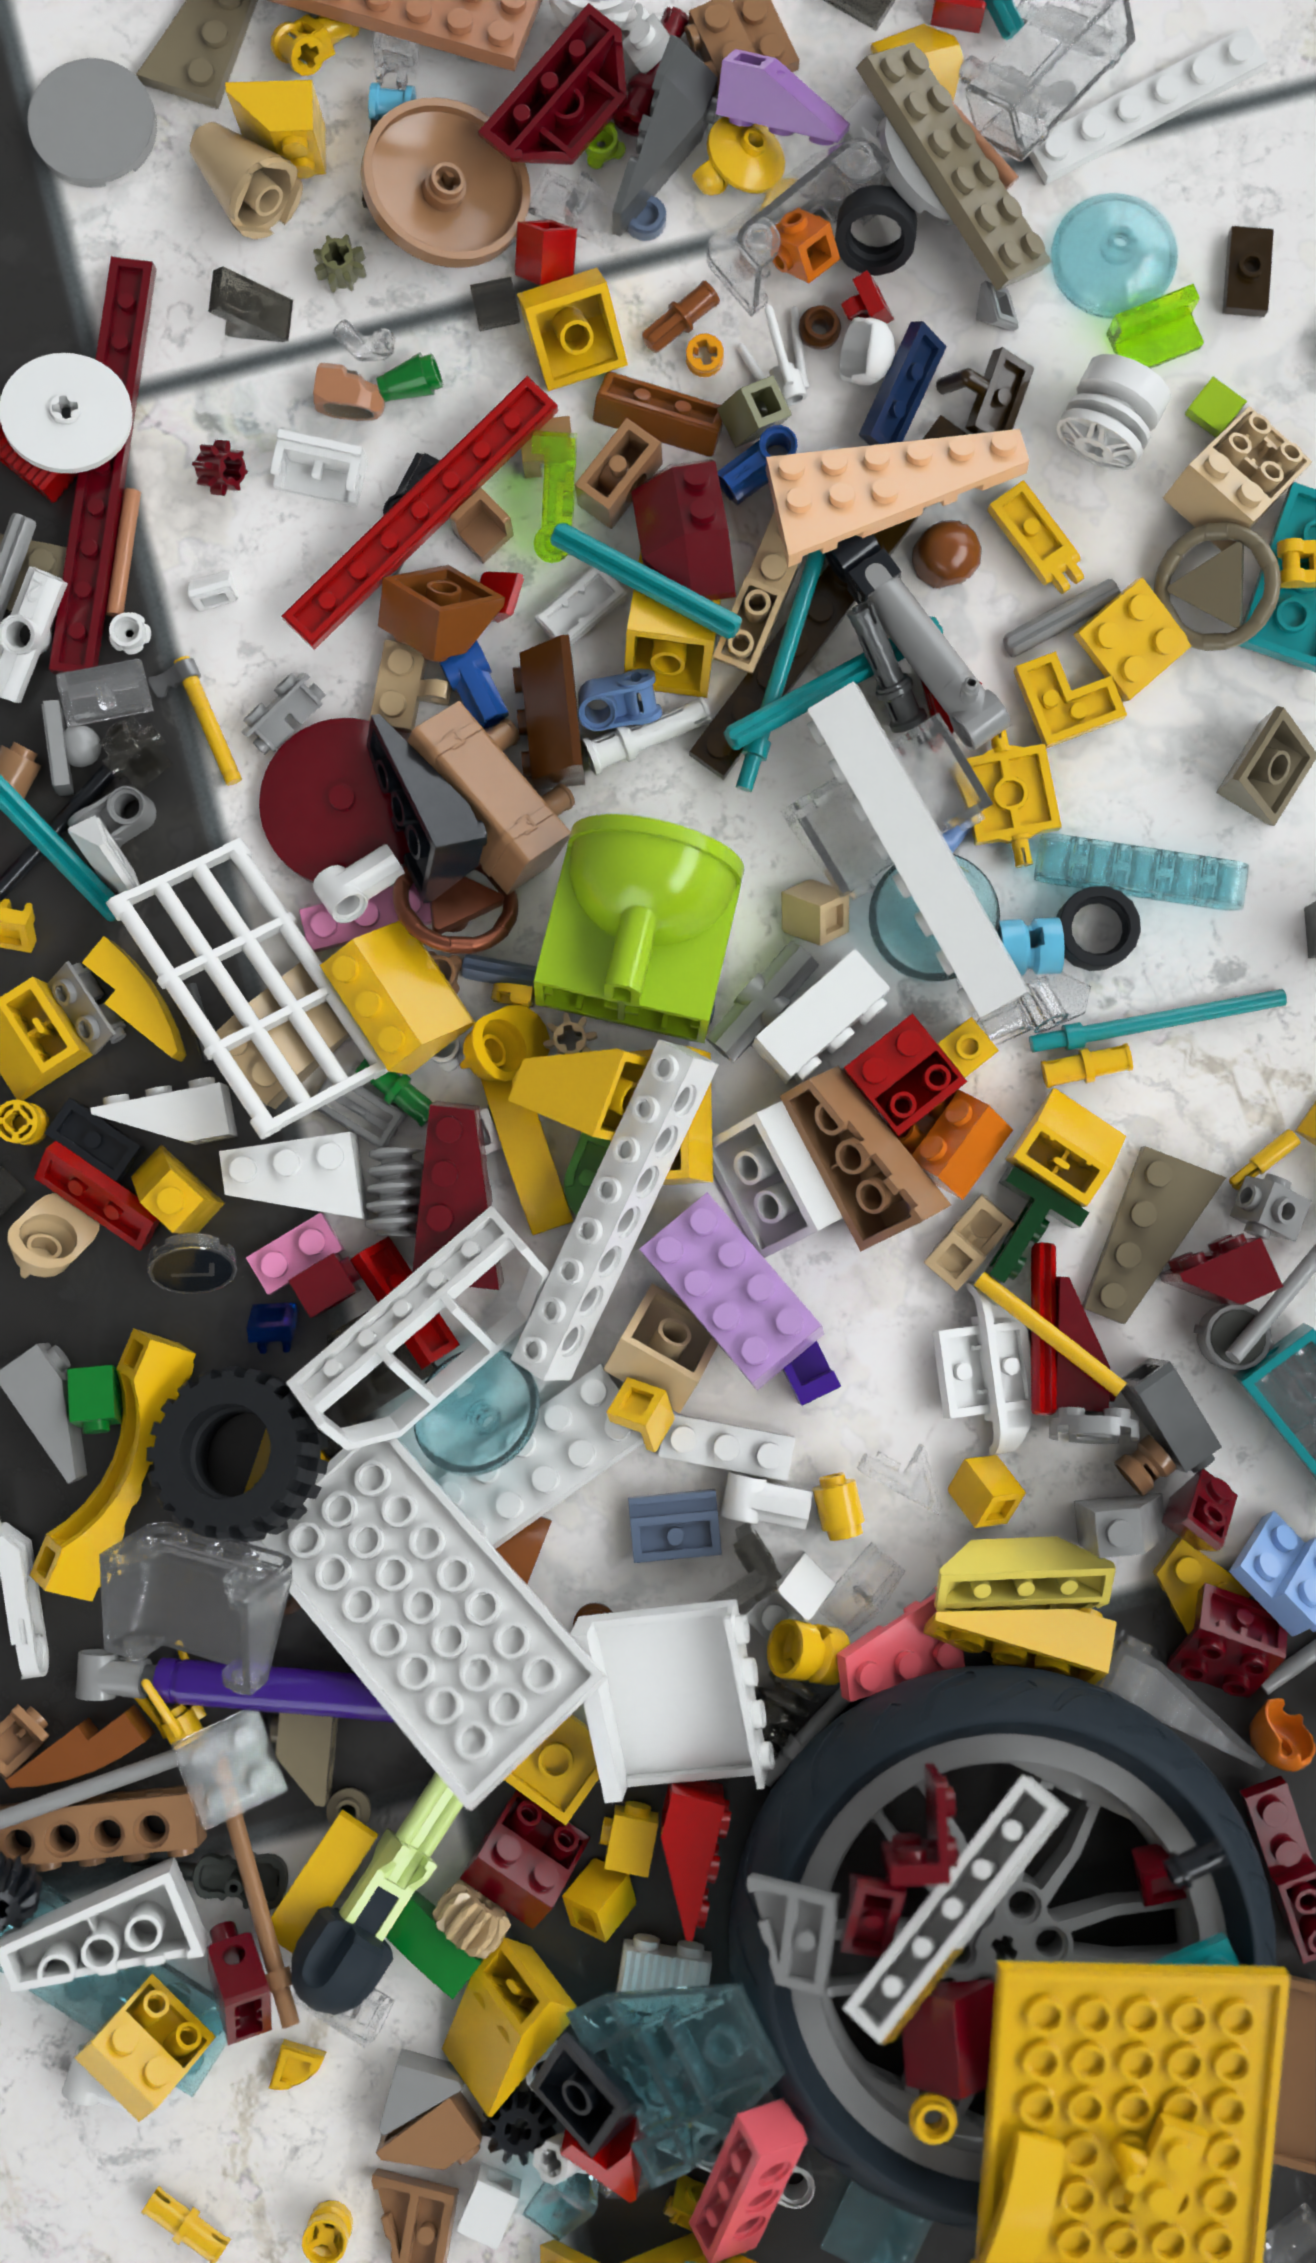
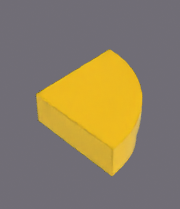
M513 983L493 984L491 994L493 1002L533 1007L535 992L532 986Z
M284 2039L269 2089L287 2090L292 2088V2086L305 2082L316 2074L324 2060L326 2051Z

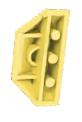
M1057 1536L973 1539L939 1569L934 1606L937 1612L1039 1609L1077 1610L1078 1608L1092 1609L1094 1607L1099 1609L1110 1602L1116 1567L1113 1562L1105 1558H1098L1089 1551Z

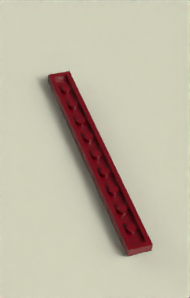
M112 256L110 258L95 360L110 368L126 387L132 406V426L126 443L112 459L97 468L78 473L62 578L68 584L57 611L49 670L55 675L96 680L157 271L152 261Z

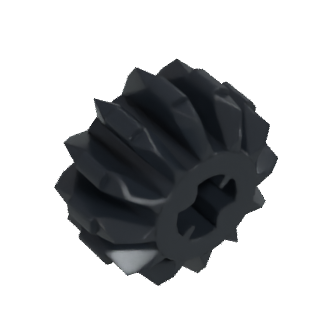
M1 1851L0 1931L3 1933L8 1925L21 1928L26 1919L33 1917L39 1905L43 1886L42 1877L35 1872V1864H22L21 1855L10 1859Z
M518 2085L492 2117H488L483 2110V2116L487 2120L482 2123L481 2134L482 2136L491 2137L488 2143L490 2153L501 2149L504 2150L502 2161L505 2164L511 2161L512 2155H518L519 2161L525 2166L528 2164L529 2152L534 2154L536 2148L544 2145L546 2140L556 2135L552 2125L557 2123V2117L550 2109H547L548 2107L539 2097H535V2092L529 2086H527L526 2092H521ZM518 2118L526 2120V2122L522 2123L521 2128L513 2125L517 2122Z

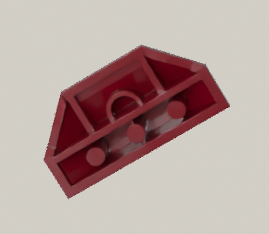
M588 3L479 129L478 135L510 162L573 165L627 102L621 28Z
M708 459L668 465L632 490V502L643 564L711 601L736 597L728 524L716 462Z

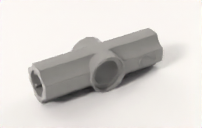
M791 941L774 958L762 975L758 973L734 1000L735 1005L708 1034L706 1040L721 1055L734 1063L753 1043L755 1037L784 1012L791 1003L789 999L812 975L819 964L802 946Z

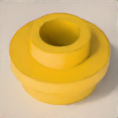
M925 2093L919 2096L910 2107V2127L914 2135L922 2142L933 2145L941 2144L947 2141L956 2130L957 2113L955 2107L945 2096ZM930 2110H937L941 2113L939 2120L935 2123H928L924 2120L925 2114Z

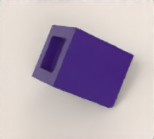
M817 1341L782 1369L801 1406L841 1387L835 1372L830 1369Z

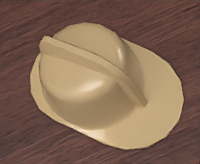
M58 1194L45 1195L36 1201L8 1230L7 1243L17 1265L20 1267V1276L24 1279L30 1275L47 1278L62 1273L93 1242L99 1232L100 1223Z

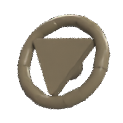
M1229 522L1207 523L1181 536L1168 548L1158 566L1154 581V593L1186 634L1188 642L1192 645L1191 647L1204 651L1227 650L1241 645L1255 636L1267 624L1274 612L1281 587L1278 560L1268 542L1253 530ZM1229 539L1237 541L1170 584L1171 577L1182 560L1183 555L1197 544L1204 541ZM1245 545L1252 551L1263 571L1264 592L1250 619L1242 625ZM1170 593L1237 629L1228 633L1207 634L1190 629L1182 623L1171 603Z

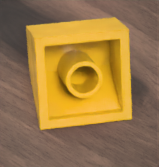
M312 80L225 82L226 93L242 136L291 161L298 169L297 174L300 179L326 174L325 123Z
M597 267L517 293L527 333L548 391L628 365L607 281Z

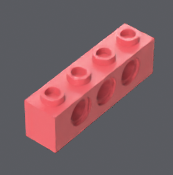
M783 2099L738 2113L735 2117L689 2221V2225L709 2263H717L757 2247L808 2140L805 2135L804 2126L796 2119L791 2108Z

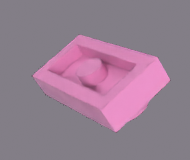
M320 1212L247 1256L246 1259L267 1295H271L290 1284L288 1280L330 1254L341 1253L345 1249L324 1213Z

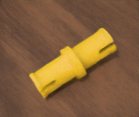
M1127 1043L1092 1052L1088 1048L1078 1050V1055L1041 1061V1071L1046 1088L1084 1080L1085 1083L1095 1082V1077L1133 1070L1132 1055Z
M158 2186L141 2213L147 2215L174 2235L172 2241L177 2245L182 2241L210 2263H216L231 2241V2238L224 2236L198 2216L200 2214L198 2209L193 2207L189 2210L162 2190V2187Z

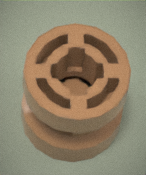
M1150 1435L1145 1436L1137 1443V1450L1131 1455L1124 1454L1114 1462L1121 1475L1142 1497L1154 1488V1481L1159 1477H1168L1177 1469L1167 1452Z

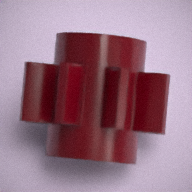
M215 440L214 445L201 444L199 446L201 452L196 457V460L192 462L198 477L197 485L210 486V493L212 495L225 496L227 490L240 491V483L243 481L245 474H248L242 458L243 450H230V441Z

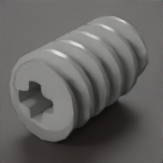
M381 1147L369 1151V1157L381 1162V1165L368 1169V1174L379 1179L380 1182L367 1186V1192L378 1196L379 1200L366 1204V1209L378 1214V1217L365 1221V1227L376 1231L378 1236L416 1238V1231L409 1229L408 1225L418 1222V1214L409 1211V1207L418 1205L420 1197L411 1194L410 1190L420 1187L422 1180L411 1176V1172L423 1169L424 1163L412 1159V1155L425 1150Z

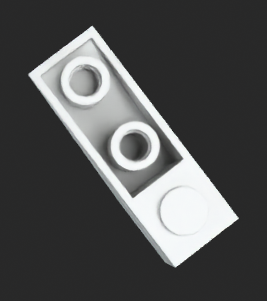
M214 1077L191 1080L188 1082L189 1088L172 1091V1086L150 1088L145 1090L146 1097L130 1100L129 1094L113 1095L103 1098L102 1106L90 1108L92 1115L194 1145L238 1137L229 1087L220 1082L215 1083Z

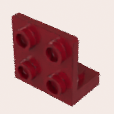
M1204 1583L1198 1590L1194 1628L1168 1659L1167 1669L1181 1674L1187 1680L1200 1681L1223 1689L1229 1695L1250 1698L1286 1659L1288 1632L1258 1601Z
M924 1763L928 1840H921V1836L918 1834L901 1833L893 1835L892 1841H880L881 1862L891 1886L951 1884L950 1868L958 1867L957 1842L955 1837H951L947 1818L955 1817L953 1787H948L947 1777L941 1776L934 1763Z

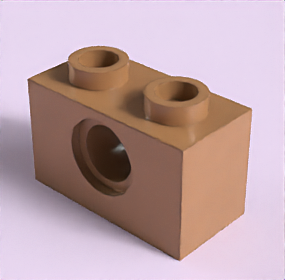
M626 418L574 484L578 506L612 529L633 503L631 491L654 476L662 466L661 442Z

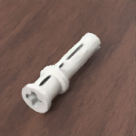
M699 697L685 705L664 712L658 720L652 723L614 728V731L590 740L588 737L581 739V744L588 764L594 775L597 776L602 773V768L624 759L631 762L639 756L638 752L648 747L677 737L697 727L710 724L712 721L711 714L704 698Z

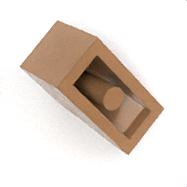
M459 2091L384 2136L382 2134L376 2154L384 2161L439 2170L447 2169L456 2161L459 2165H462L474 2157L481 2148V2126L483 2122L462 2092Z

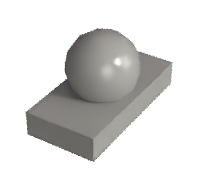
M59 700L43 701L42 712L52 785L59 796L74 795L70 765L83 768L93 764L101 753L102 744L96 732L87 726L74 725L65 729L64 714Z

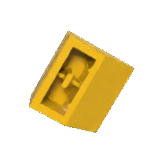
M31 977L0 997V1074L16 1099L25 1100L93 1056L85 1042L78 1036L76 1028L61 1005L55 1000L46 982Z
M1052 1088L1005 1160L1078 1206L1087 1207L1112 1170L1126 1135L1056 1088Z
M152 1973L104 2023L74 2058L140 2122L160 2106L216 2036Z

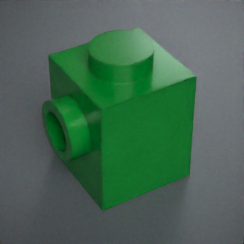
M113 1365L67 1369L69 1422L77 1428H83V1433L85 1434L109 1432L110 1425L122 1424L121 1385L116 1368Z

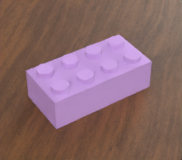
M708 1192L639 1248L649 1263L756 1390H759L784 1369L786 1365L824 1335L822 1325Z

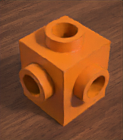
M799 207L785 214L779 223L767 231L772 248L770 256L776 268L782 273H788L808 284L840 260L830 222L819 215L816 216Z

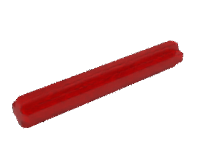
M1047 1242L1034 1243L1031 1248V1308L1057 1328L1056 1246ZM1031 1331V1411L1035 1415L1050 1416L1054 1415L1057 1411V1350Z

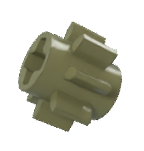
M345 234L342 239H332L328 235L322 249H314L315 259L319 263L314 268L317 279L319 281L328 278L331 292H335L337 288H348L350 291H354L353 284L357 281L358 277L366 278L364 265L360 263L365 259L363 248L358 246L352 249L349 235ZM342 261L343 264L338 266L337 262Z

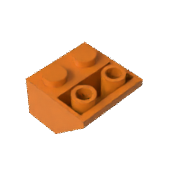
M958 1089L900 1136L896 1134L895 1136L935 1185L963 1200L1013 1129L988 1104Z

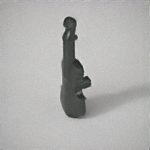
M253 1852L268 1908L272 1910L280 1904L285 1895L288 1884L287 1865L276 1854L258 1855ZM206 1853L198 1863L177 1861L184 1880L193 1881L195 1891L199 1897L204 1899L218 1898L221 1901L225 1900L226 1897H237L243 1902L244 1909L249 1908L237 1861L231 1855L221 1856L216 1853ZM145 1859L131 1862L130 1871L135 1874L166 1859L153 1861Z

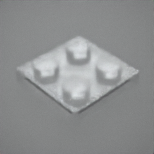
M242 1710L170 1744L200 1826L205 1831L288 1791L259 1711Z

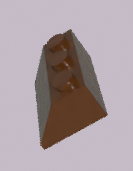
M560 635L519 652L521 667H513L515 694L523 693L525 709L517 710L519 735H528L529 751L521 752L523 776L525 778L532 777L535 790L554 788L557 784H564L565 786L585 785L569 635Z

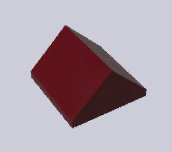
M993 1979L945 1982L935 1985L902 2028L906 2086L960 2101L988 2087L995 2000Z

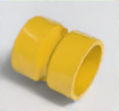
M793 1619L781 1620L773 1628L767 1643L769 1668L779 1678L796 1681L808 1680L810 1683L828 1686L836 1685L840 1682L837 1653L850 1645L849 1637L844 1630L838 1627L822 1624L813 1625L809 1622Z

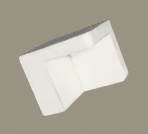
M481 2162L474 2178L471 2195L459 2220L457 2232L497 2250L518 2203L522 2180Z

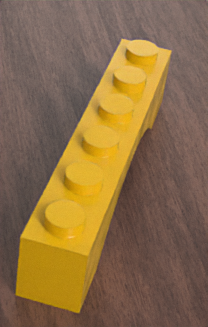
M133 1328L116 1368L122 1391L123 1416L120 1437L113 1459L100 1484L86 1502L65 1522L46 1534L29 1574L44 1591L92 1602L97 1589L104 1584L108 1572V1563L115 1547L121 1543L124 1537L126 1520L132 1506L140 1499L142 1482L149 1466L153 1464V1462L146 1461L147 1447H154L156 1436L150 1434L154 1421L162 1422L165 1413L161 1411L162 1406L168 1398L178 1399V1388L190 1379L193 1372V1361L196 1354L180 1343Z

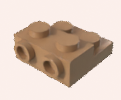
M712 0L689 10V25L685 26L687 42L694 53L699 51L704 64L718 77V92L722 60L735 49L774 57L791 72L799 70L800 60L771 0Z

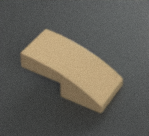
M981 1193L925 1259L924 1264L954 1290L958 1291L986 1260L988 1253L1015 1225V1221Z

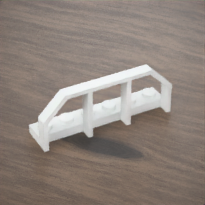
M491 1205L290 1378L286 1384L316 1426L347 1451L401 1437L524 1330L550 1272ZM516 1247L531 1264L516 1306L485 1332L454 1299ZM447 1307L477 1340L425 1384L392 1353ZM383 1361L395 1374L416 1391L412 1397L390 1416L340 1428L323 1414Z

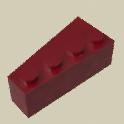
M435 1101L430 1104L412 1273L492 1205V1191L489 1184L480 1106L443 1101ZM500 1260L469 1287L500 1290L504 1283Z

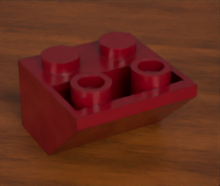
M1244 1233L1235 1236L1229 1234L1208 1243L1209 1252L1204 1253L1200 1251L1195 1254L1188 1252L1168 1261L1170 1269L1159 1274L1162 1282L1218 1304L1244 1305L1283 1287L1262 1238H1245Z
M516 1789L478 1845L459 1879L528 1927L534 1929L553 1909L591 1837L569 1822L564 1825Z

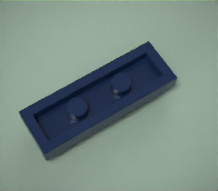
M924 321L910 322L895 354L893 363L858 435L868 445L903 442L947 346Z

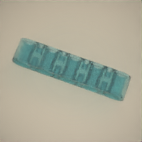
M1047 833L1039 837L1034 879L1042 883L1079 889L1091 886H1108L1120 890L1126 896L1235 911L1244 908L1249 865L1236 860Z

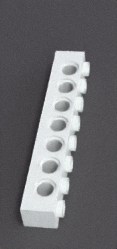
M658 1039L510 1358L543 1381L572 1379L719 1064L683 1045Z

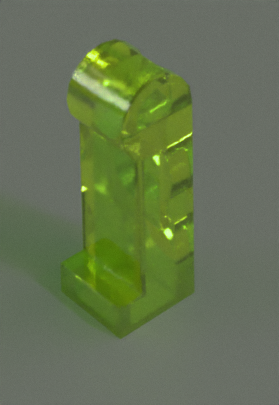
M535 430L532 434L531 454H544L542 524L535 534L533 544L539 558L545 562L557 563L565 559L568 553L553 546L550 538L557 524L566 523L573 527L578 433Z

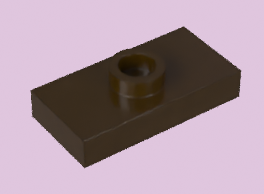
M1231 226L1227 240L1222 314L1265 317L1269 308L1274 229Z

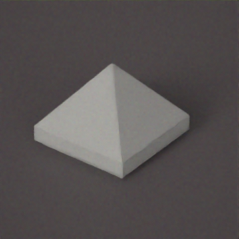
M985 281L981 283L976 320L1012 331L1018 329L1019 324L1009 290L1002 288L997 291L991 282Z

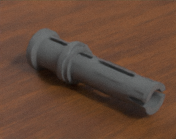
M866 601L854 606L852 610L847 612V616L855 629L860 645L878 684L875 694L879 701H884L891 717L889 724L893 733H902L911 730L927 719L925 709L919 707L911 689L914 682L899 667L894 651L878 618L874 603Z

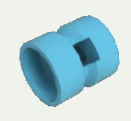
M1034 918L1030 925H1026L1022 919L996 921L995 930L1021 976L1026 973L1027 969H1032L1036 975L1060 974L1062 972L1065 945L1060 918Z

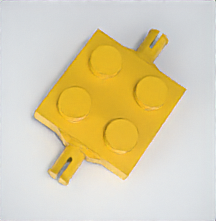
M1005 729L990 739L991 750L980 756L960 759L958 765L974 845L979 846L995 842L1011 843L1015 868H1021L1023 865L1026 867L1033 864L1028 840L1038 834L1059 831L1062 825L1045 744L1028 747L1009 745Z

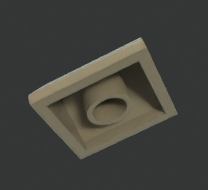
M1276 706L1260 721L1216 792L1271 826L1276 825L1316 760L1315 749L1284 707Z

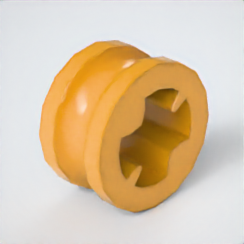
M702 333L694 336L686 348V364L688 369L699 377L713 376L721 369L724 358V348L721 341L711 334ZM707 347L708 353H715L717 356H711V363L708 365H703L701 358L693 357V354L698 356L699 348Z

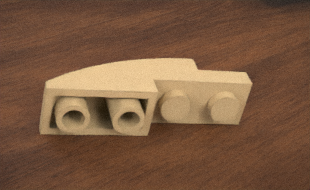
M775 509L731 611L742 619L739 631L734 638L726 639L721 636L713 654V659L753 674L801 564L799 563L789 568L787 566Z

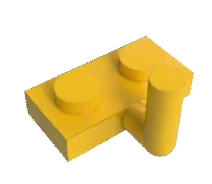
M1159 2113L1144 2150L1122 2143L1116 2144L1113 2147L1112 2158L1127 2189L1123 2199L1129 2211L1173 2224L1209 2141L1204 2127Z

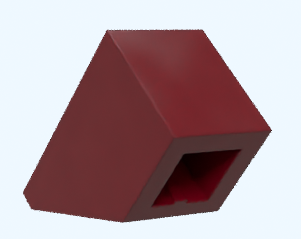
M1202 1469L1169 1498L1162 1523L1194 1549L1218 1552L1224 1547L1238 1495L1231 1490L1224 1480L1215 1478L1208 1471Z

